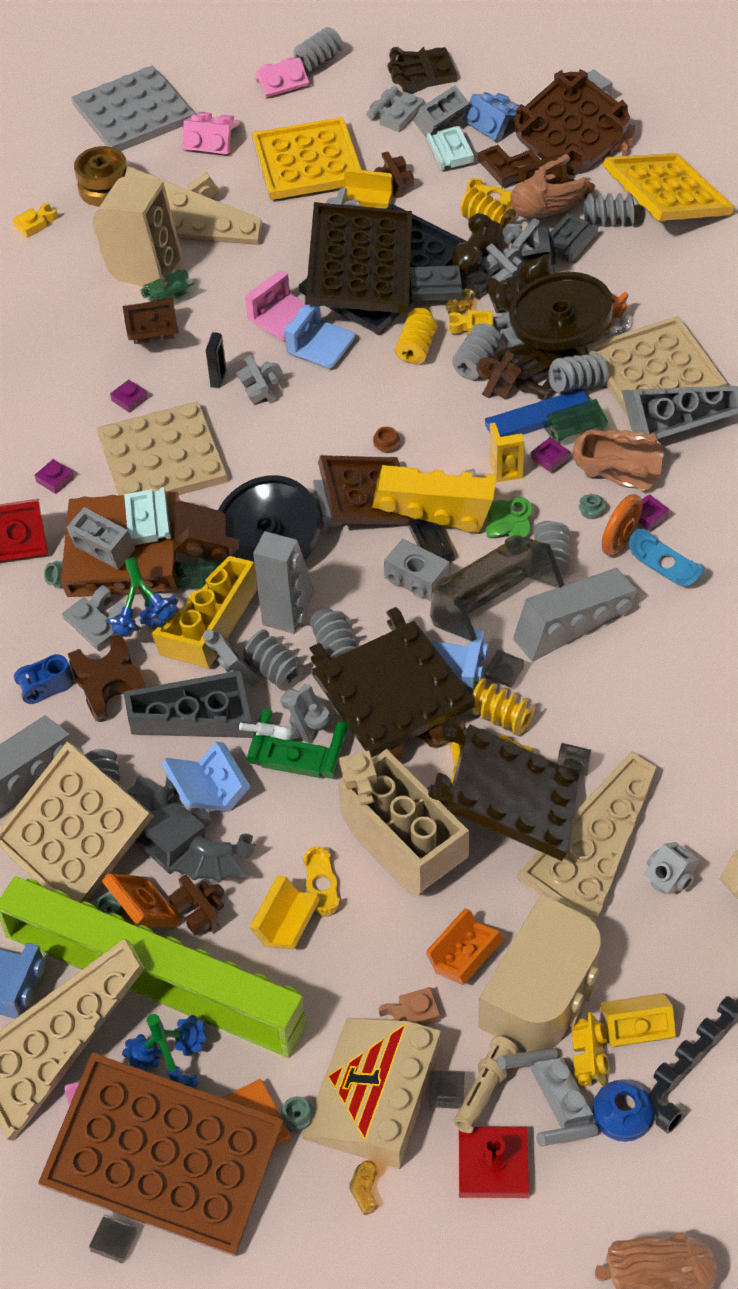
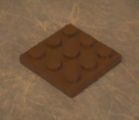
M320 455L318 466L333 523L409 525V522L414 521V518L372 508L376 484L382 465L400 467L398 457Z

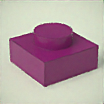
M129 379L110 393L111 401L129 413L148 399L147 391Z
M551 437L531 451V459L550 473L567 461L570 455L569 450Z
M54 459L35 474L36 482L55 494L74 478L71 469Z
M649 494L642 499V513L638 523L649 531L668 517L669 509Z

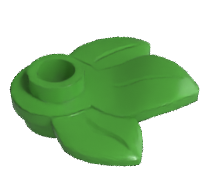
M522 497L513 498L510 501L496 500L492 502L487 514L490 517L486 525L487 537L493 538L509 534L514 545H520L531 531L529 522L533 513L531 503ZM518 507H523L520 512L514 511Z

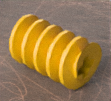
M475 187L465 193L460 206L462 216L467 219L476 213H480L498 222L501 225L500 235L503 234V229L507 224L514 222L516 216L513 208L508 209L506 204H501L496 199L493 200V197L486 196L482 191L478 192V189Z
M414 308L409 312L394 349L399 359L411 364H421L425 361L437 331V323L430 311L425 308Z
M482 678L471 694L475 699V708L470 709L473 715L481 714L483 720L491 719L492 724H501L504 730L512 729L514 735H521L528 728L534 716L536 705L534 704L528 709L527 698H523L519 704L516 703L517 693H513L507 699L506 688H502L497 694V684L492 683L487 689L485 688L487 680Z

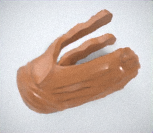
M565 154L556 161L547 162L539 167L531 178L515 186L510 195L513 210L524 219L543 218L565 213L577 202L581 201V198L585 195L588 185L587 179L583 177L567 183L552 184L557 177L554 174L546 175V173L565 165L571 159Z
M591 429L579 435L573 447V458L576 465L584 470L585 475L590 478L600 475L620 486L638 488L645 492L655 485L662 472L664 451L658 442L656 433L646 434L629 430Z
M681 1232L672 1235L669 1239L640 1237L631 1240L614 1241L608 1248L606 1256L609 1266L604 1268L597 1265L595 1277L601 1282L612 1278L616 1289H712L717 1277L718 1268L717 1262L714 1260L715 1257L706 1244L695 1238H686L684 1233Z

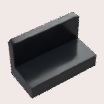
M538 228L540 248L520 251L523 262L550 254L551 264H557L554 239L549 228Z

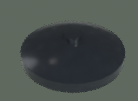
M268 475L251 479L234 489L218 509L224 512L226 516V536L239 539V550L232 557L254 562L253 552L265 531L298 540L305 561L313 551L320 535L321 515L315 499L301 483L285 476Z

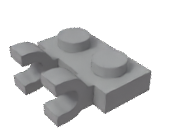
M104 585L94 592L92 600L88 601L83 597L62 613L64 620L98 652L110 644L108 641L109 637L116 635L112 632V625L106 622V619L120 615L122 607L126 606L123 602L119 601L111 609L108 617L101 613L103 610L114 605L113 600L109 598L111 593Z

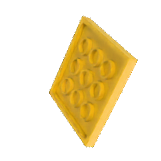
M343 117L252 132L253 144L270 200L345 187L344 172L346 168L361 170Z
M678 153L606 157L602 165L612 178L620 182L624 189L631 193L638 200V203L652 214L654 219L661 222L731 215L735 208L729 200Z

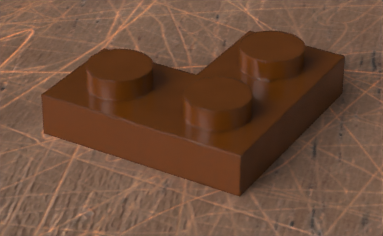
M498 144L477 152V160L502 187L519 180L518 166L540 160L531 149L509 157Z

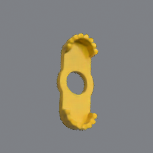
M471 178V180H468L467 190L475 187L478 189V192L482 191L486 196L493 192L499 193L501 197L496 200H499L501 204H506L508 208H513L510 197L512 192L505 191L500 187L484 185L481 178Z
M311 847L307 849V853L304 854L303 858L308 877L306 888L308 893H316L320 897L315 912L321 916H330L337 911L340 903V898L337 897L336 893L337 879L332 873L330 864L331 855L327 849L324 850V847ZM319 877H325L330 880L331 885L327 890L319 891L313 887L314 880Z

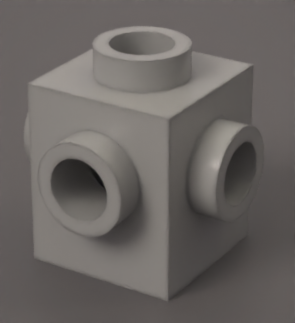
M677 842L666 843L662 845L660 850L657 849L647 861L649 867L644 875L651 880L652 887L661 893L670 894L684 891L693 881L694 876L691 874L700 860Z

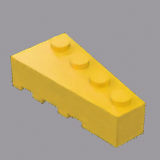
M382 465L376 484L372 508L479 534L493 502L497 475L486 474V478L473 477L471 472H461V476L445 475L444 470L435 469L429 473H420L419 468Z
M228 556L205 579L206 584L200 590H194L187 597L188 602L178 611L175 617L162 628L158 626L151 633L159 655L210 669L218 654L216 650H212L206 645L203 633L209 629L217 631L227 641L258 590L255 564L252 561Z

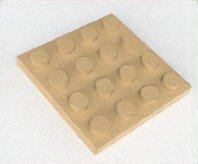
M678 316L585 345V354L598 353L606 360L609 370L606 386L627 417L628 414L621 390L727 386V382Z
M198 401L96 428L118 495L152 489V492L159 491L161 487H164L165 491L178 492L179 495L228 482L226 472Z
M66 742L0 827V848L33 879L40 883L42 887L51 891L60 890L67 894L70 899L80 903L83 901L88 902L103 883L102 880L107 873L113 870L154 815L78 748Z

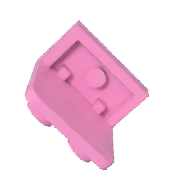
M198 112V115H191V118L184 120L182 149L229 154L231 129L240 126V120H234L233 115L212 117V113Z
M282 270L269 277L245 296L247 318L282 341L286 340L284 337L286 325L291 323L297 316L299 309L305 306V302L290 293L288 274Z

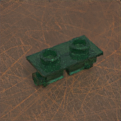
M178 269L163 277L167 286L164 287L159 278L143 285L140 293L144 299L148 298L149 302L164 300L173 294L178 298L189 293L188 287L195 283L188 284L186 281L189 278L188 273L185 269L182 271Z
M218 561L197 562V565H192V562H175L178 588L201 589L206 584L205 579L221 563H218Z

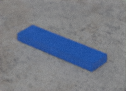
M579 389L485 418V426L490 433V423L495 422L500 437L521 433L523 435L593 413V405L583 389Z

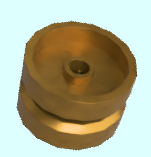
M99 146L87 149L78 155L74 161V170L78 180L79 195L84 202L100 207L115 182L119 178L125 177L127 161L121 151L113 147Z

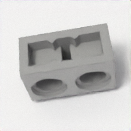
M454 85L420 107L413 122L427 138V133L435 135L437 131L443 130L461 118L469 102Z
M85 507L66 527L76 548L117 570L125 563L124 560L129 558L135 551L127 529Z

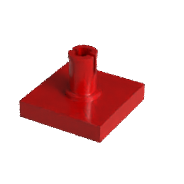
M39 498L0 504V561L47 555L48 547Z
M474 1127L472 1133H464L459 1130V1198H529L527 1127Z

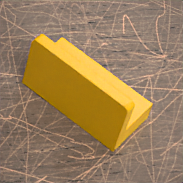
M345 169L344 188H347L349 200L355 199L363 207L386 209L391 204L393 198L391 173Z
M494 422L490 423L489 460L493 473L497 475L496 482L523 478L524 438L522 433L500 437L497 425Z
M276 876L249 928L265 947L294 949L317 907L320 897L316 893L298 892L287 877Z
M663 993L600 1003V1009L606 1020L607 1037L610 1047L676 1037L673 1005Z

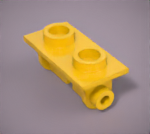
M587 1012L588 1022L586 1019H578L575 1026L571 1027L573 1050L575 1052L585 1050L584 1054L573 1056L574 1078L578 1080L580 1086H589L592 1084V1080H597L604 1086L606 1085V1074L610 1071L609 1061L604 1053L603 1044L607 1042V1032L604 1024L600 1023L591 1012Z

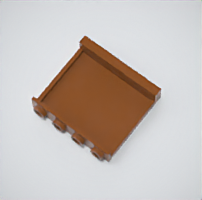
M166 491L171 539L163 537L158 538V541L134 545L135 551L129 557H136L142 579L153 592L178 591V579L175 573L176 552H173V505L177 501H181L178 492ZM124 495L84 496L69 499L66 527L85 507L127 529ZM66 528L61 584L67 597L93 596L94 592L102 585L110 591L111 595L129 594L131 580L126 564L124 563L117 570L76 548ZM138 587L136 588L135 593H140Z

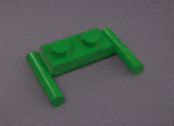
M262 709L258 722L270 724L273 712L269 709ZM343 722L336 724L329 748L270 736H258L255 732L246 761L250 764L261 763V767L316 778H320V774H322L326 778H333L348 726Z

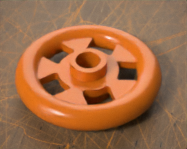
M636 494L628 495L612 513L602 537V551L607 556H614L619 553L635 531L642 513L643 505L640 496Z

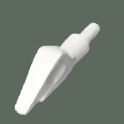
M258 722L257 725L239 724V730L256 732L258 736H271L283 740L301 738L299 731L294 727Z

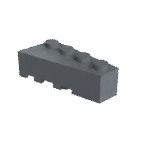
M241 670L123 692L131 734L253 738V732L239 730L240 723L252 724Z

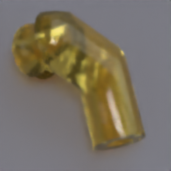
M467 288L463 290L461 301L458 302L456 299H452L451 303L449 300L446 303L448 314L453 312L464 314L467 310H471L475 292Z
M365 1160L356 1167L349 1184L350 1192L363 1215H369L379 1207L370 1192L378 1174V1166L372 1160Z

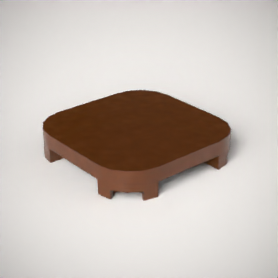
M580 69L579 72L563 73L560 70L554 74V81L526 106L520 104L517 108L515 117L516 136L526 147L542 159L557 154H567L571 158L566 163L567 174H581L597 163L627 134L630 120L628 105L623 99L620 102L616 101L588 79L587 72Z

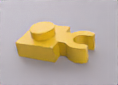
M44 203L40 206L39 210L35 211L31 208L14 217L12 221L14 227L26 238H29L47 228L46 222L57 220L58 213L56 209L51 211L50 203Z
M467 310V316L456 312L449 313V333L455 334L467 331L468 336L472 328L478 323H486L493 326V311Z

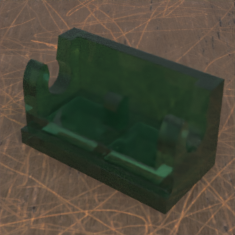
M593 399L547 414L544 429L549 437L561 444L560 441L564 438L595 428L604 430V427L608 425V420L597 399Z

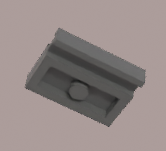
M567 213L550 232L554 239L555 254L562 258L567 256L569 261L573 262L597 235L598 225H588V221Z
M459 265L410 267L412 301L462 300L463 290L461 288Z

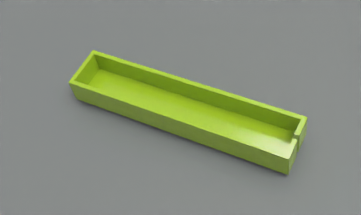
M14 876L0 897V922L6 938L22 945H26V943L39 945L41 953L81 970L123 939L131 942L145 967L129 989L130 991L188 1016L195 1015L198 1020H202L209 1025L289 1058L306 1027L305 1012H303V995H300L293 987L276 985L262 974L254 973L252 975L241 970L233 962L216 960L204 950H192L183 946L180 941L173 937L164 938L156 935L150 928L144 925H132L115 913L108 915L99 911L89 902L83 901L80 903L72 900L64 892L48 890L30 878L24 880Z

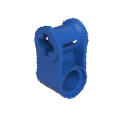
M54 654L31 665L23 666L14 674V681L17 685H20L22 699L27 704H35L47 697L66 691L74 682L67 659L59 654Z

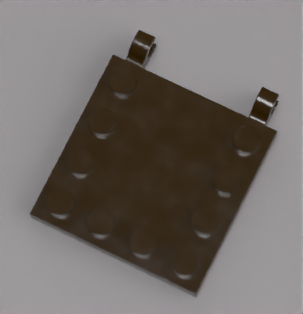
M397 607L386 611L390 620H387V624L392 630L391 632L332 660H329L321 643L309 647L313 654L311 661L316 666L312 669L314 679L364 750L370 752L371 758L379 755L386 749L389 750L450 720L451 716H458L475 708V699L417 623L412 621L406 624L401 611Z
M451 716L449 727L456 730L445 727L442 738L446 741L462 745L453 784L447 775L437 773L434 784L441 787L431 784L428 796L432 799L448 803L447 810L562 861L568 853L579 773L554 763L540 754H535L521 748L511 741L499 738L485 729L477 728L471 724L466 728L462 719Z

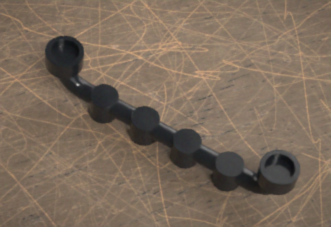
M726 996L717 1009L721 1016L715 1022L705 1018L696 1031L700 1038L694 1044L684 1040L675 1052V1056L679 1060L672 1067L664 1062L655 1071L653 1078L657 1083L650 1091V1101L653 1112L657 1116L656 1125L667 1134L678 1126L683 1118L684 1111L673 1103L665 1106L662 1101L663 1096L679 1084L682 1076L689 1068H694L700 1062L703 1054L711 1045L714 1046L721 1040L725 1030L732 1023L738 1022V998L734 1000L730 996Z

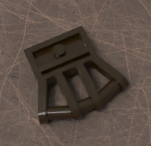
M393 47L390 50V62L387 68L393 83L400 85L403 92L414 94L430 86L457 82V73L446 47H437L430 50H425L422 47L418 52L403 51L399 47Z
M523 344L501 349L496 356L499 363H501L507 350L514 354L512 359L524 357L514 363L522 369L521 372L537 363H541L542 365L524 375L520 373L515 382L518 389L537 395L538 399L543 401L548 399L552 390L549 378L542 386L534 382L549 374L550 365L555 359L581 356L582 354L575 348L542 350Z

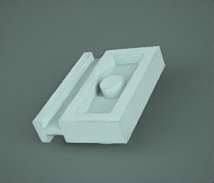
M460 126L437 131L435 135L427 133V142L441 170H444L445 166L453 168L474 163V155Z
M161 487L159 491L152 492V489L124 494L127 530L134 545L158 541V538L163 537L171 539L167 496L164 487Z

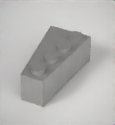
M738 386L621 390L632 432L656 433L658 439L738 414Z
M264 531L253 552L262 625L294 634L298 625L303 624L305 621L307 606L315 590L298 540Z
M614 568L526 598L513 640L527 657L534 662L628 612L633 605L637 589L618 568Z
M46 715L0 744V816L30 790L66 742L70 743V734Z

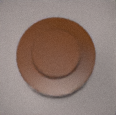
M392 427L379 428L373 437V444L380 451H392L400 443V437Z

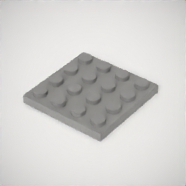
M153 65L71 97L74 107L104 144L119 151L183 126L184 120L194 115V112Z

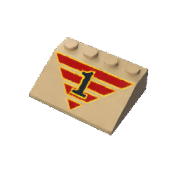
M347 1018L313 1107L314 1117L310 1119L311 1122L304 1131L303 1139L400 1169L441 1050V1030L410 1021Z

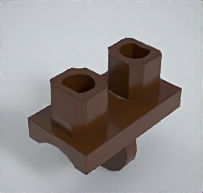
M388 151L383 152L384 166L377 167L374 172L391 173L393 194L395 198L403 197V189L414 186V176L411 170L406 171V162L403 156L392 158Z
M507 350L500 364L494 358L485 357L479 360L476 366L478 374L483 379H489L482 395L489 398L494 392L503 399H506L522 371L520 367L511 362L514 356L513 353Z
M186 874L179 878L180 888L168 896L169 904L177 914H180L189 907L194 909L193 913L184 918L192 934L196 936L207 929H210L215 934L221 930V926L217 922L219 915L216 910L219 911L224 907L221 899L225 891L221 885L209 886L204 882L198 889Z

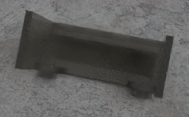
M514 535L507 538L503 545L455 574L439 579L432 589L429 615L433 625L473 642L477 637L468 614L528 577L557 587L565 585L550 544L521 537V535Z

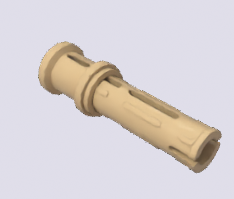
M493 1037L490 1042V1051L486 1058L481 1059L478 1064L479 1074L452 1121L454 1126L461 1132L472 1133L495 1086L504 1081L507 1076L506 1069L501 1070L498 1067V1057L519 1053L518 1047L505 1037Z

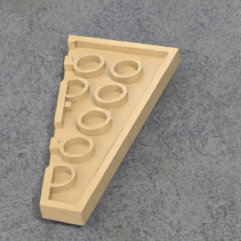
M126 167L125 176L161 180L164 182L178 239L259 245L262 228L261 218L132 167Z
M631 751L574 812L568 853L564 859L560 861L538 851L518 872V879L538 894H543L586 915L596 925L654 779L656 767Z
M123 939L0 1030V1126L7 1140L14 1141L145 969L130 941Z

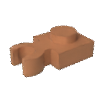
M629 125L628 132L624 138L609 151L610 156H613L615 151H621L622 156H627L628 148H632L636 125Z
M430 987L400 995V1005L396 1006L386 1003L379 1007L380 1017L392 1015L394 1017L392 1020L410 1021L423 1026L440 1021V1014Z

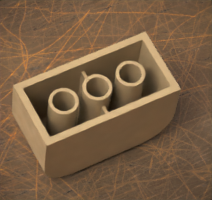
M131 176L121 177L115 182L93 216L94 232L97 235L100 252L103 255L108 271L118 281L164 292L184 260L164 182Z
M386 749L372 759L377 775V783L370 784L374 802L361 805L357 789L347 790L343 779L338 783L340 810L344 821L356 839L408 892L419 895L468 858L469 830L439 800L429 797V790Z
M541 894L479 997L478 1028L494 1036L505 1037L511 1040L518 1048L525 1051L553 1048L559 1044L569 1027H574L578 1019L581 1018L583 1010L580 1008L584 1000L590 1001L597 989L598 984L595 983V980L599 973L598 960L601 937L595 923L586 915Z

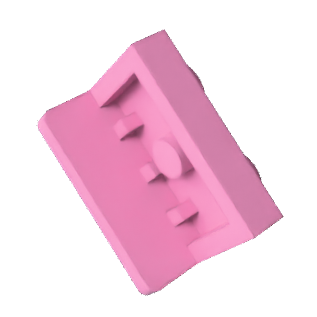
M300 57L296 59L286 58L274 65H262L257 69L255 76L256 82H260L265 98L309 85V80Z

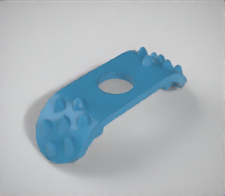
M637 529L630 536L629 549L640 562L673 583L685 587L693 585L696 579L701 578V574L705 570L703 564L690 561L658 541L648 530ZM670 556L675 560V564L671 568H663L659 565V560L662 557Z

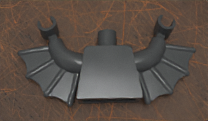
M138 776L135 785L126 790L154 815L135 842L169 874L176 871L188 875L192 880L210 878L218 882H222V880L231 876H246L245 870L233 854L244 859L251 857L256 847V844H251L253 839L251 834H241L237 844L233 845L230 842L217 843L206 839L205 827L209 826L212 822L209 813L205 809H200L191 814L180 803L170 804L169 802L174 794H178L167 776L165 787L161 789L143 777Z

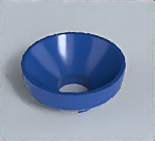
M622 1079L609 1082L599 1090L593 1102L592 1113L596 1126L604 1135L613 1140L622 1142L634 1141L643 1137L652 1127L655 1114L652 1109L650 1094L643 1086L636 1082ZM620 1095H628L634 1100L635 1106L629 1111H622L616 1106L615 1099Z

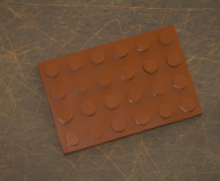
M92 1052L38 1184L47 1189L235 1257L284 1120Z

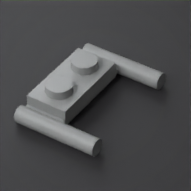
M555 1048L498 1057L497 1064L501 1070L531 1066L533 1075L562 1127L560 1129L539 1132L536 1136L539 1146L594 1137L598 1134L596 1124L590 1122L593 1113L563 1057L558 1058Z

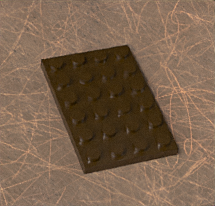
M314 202L305 305L408 314L412 211Z

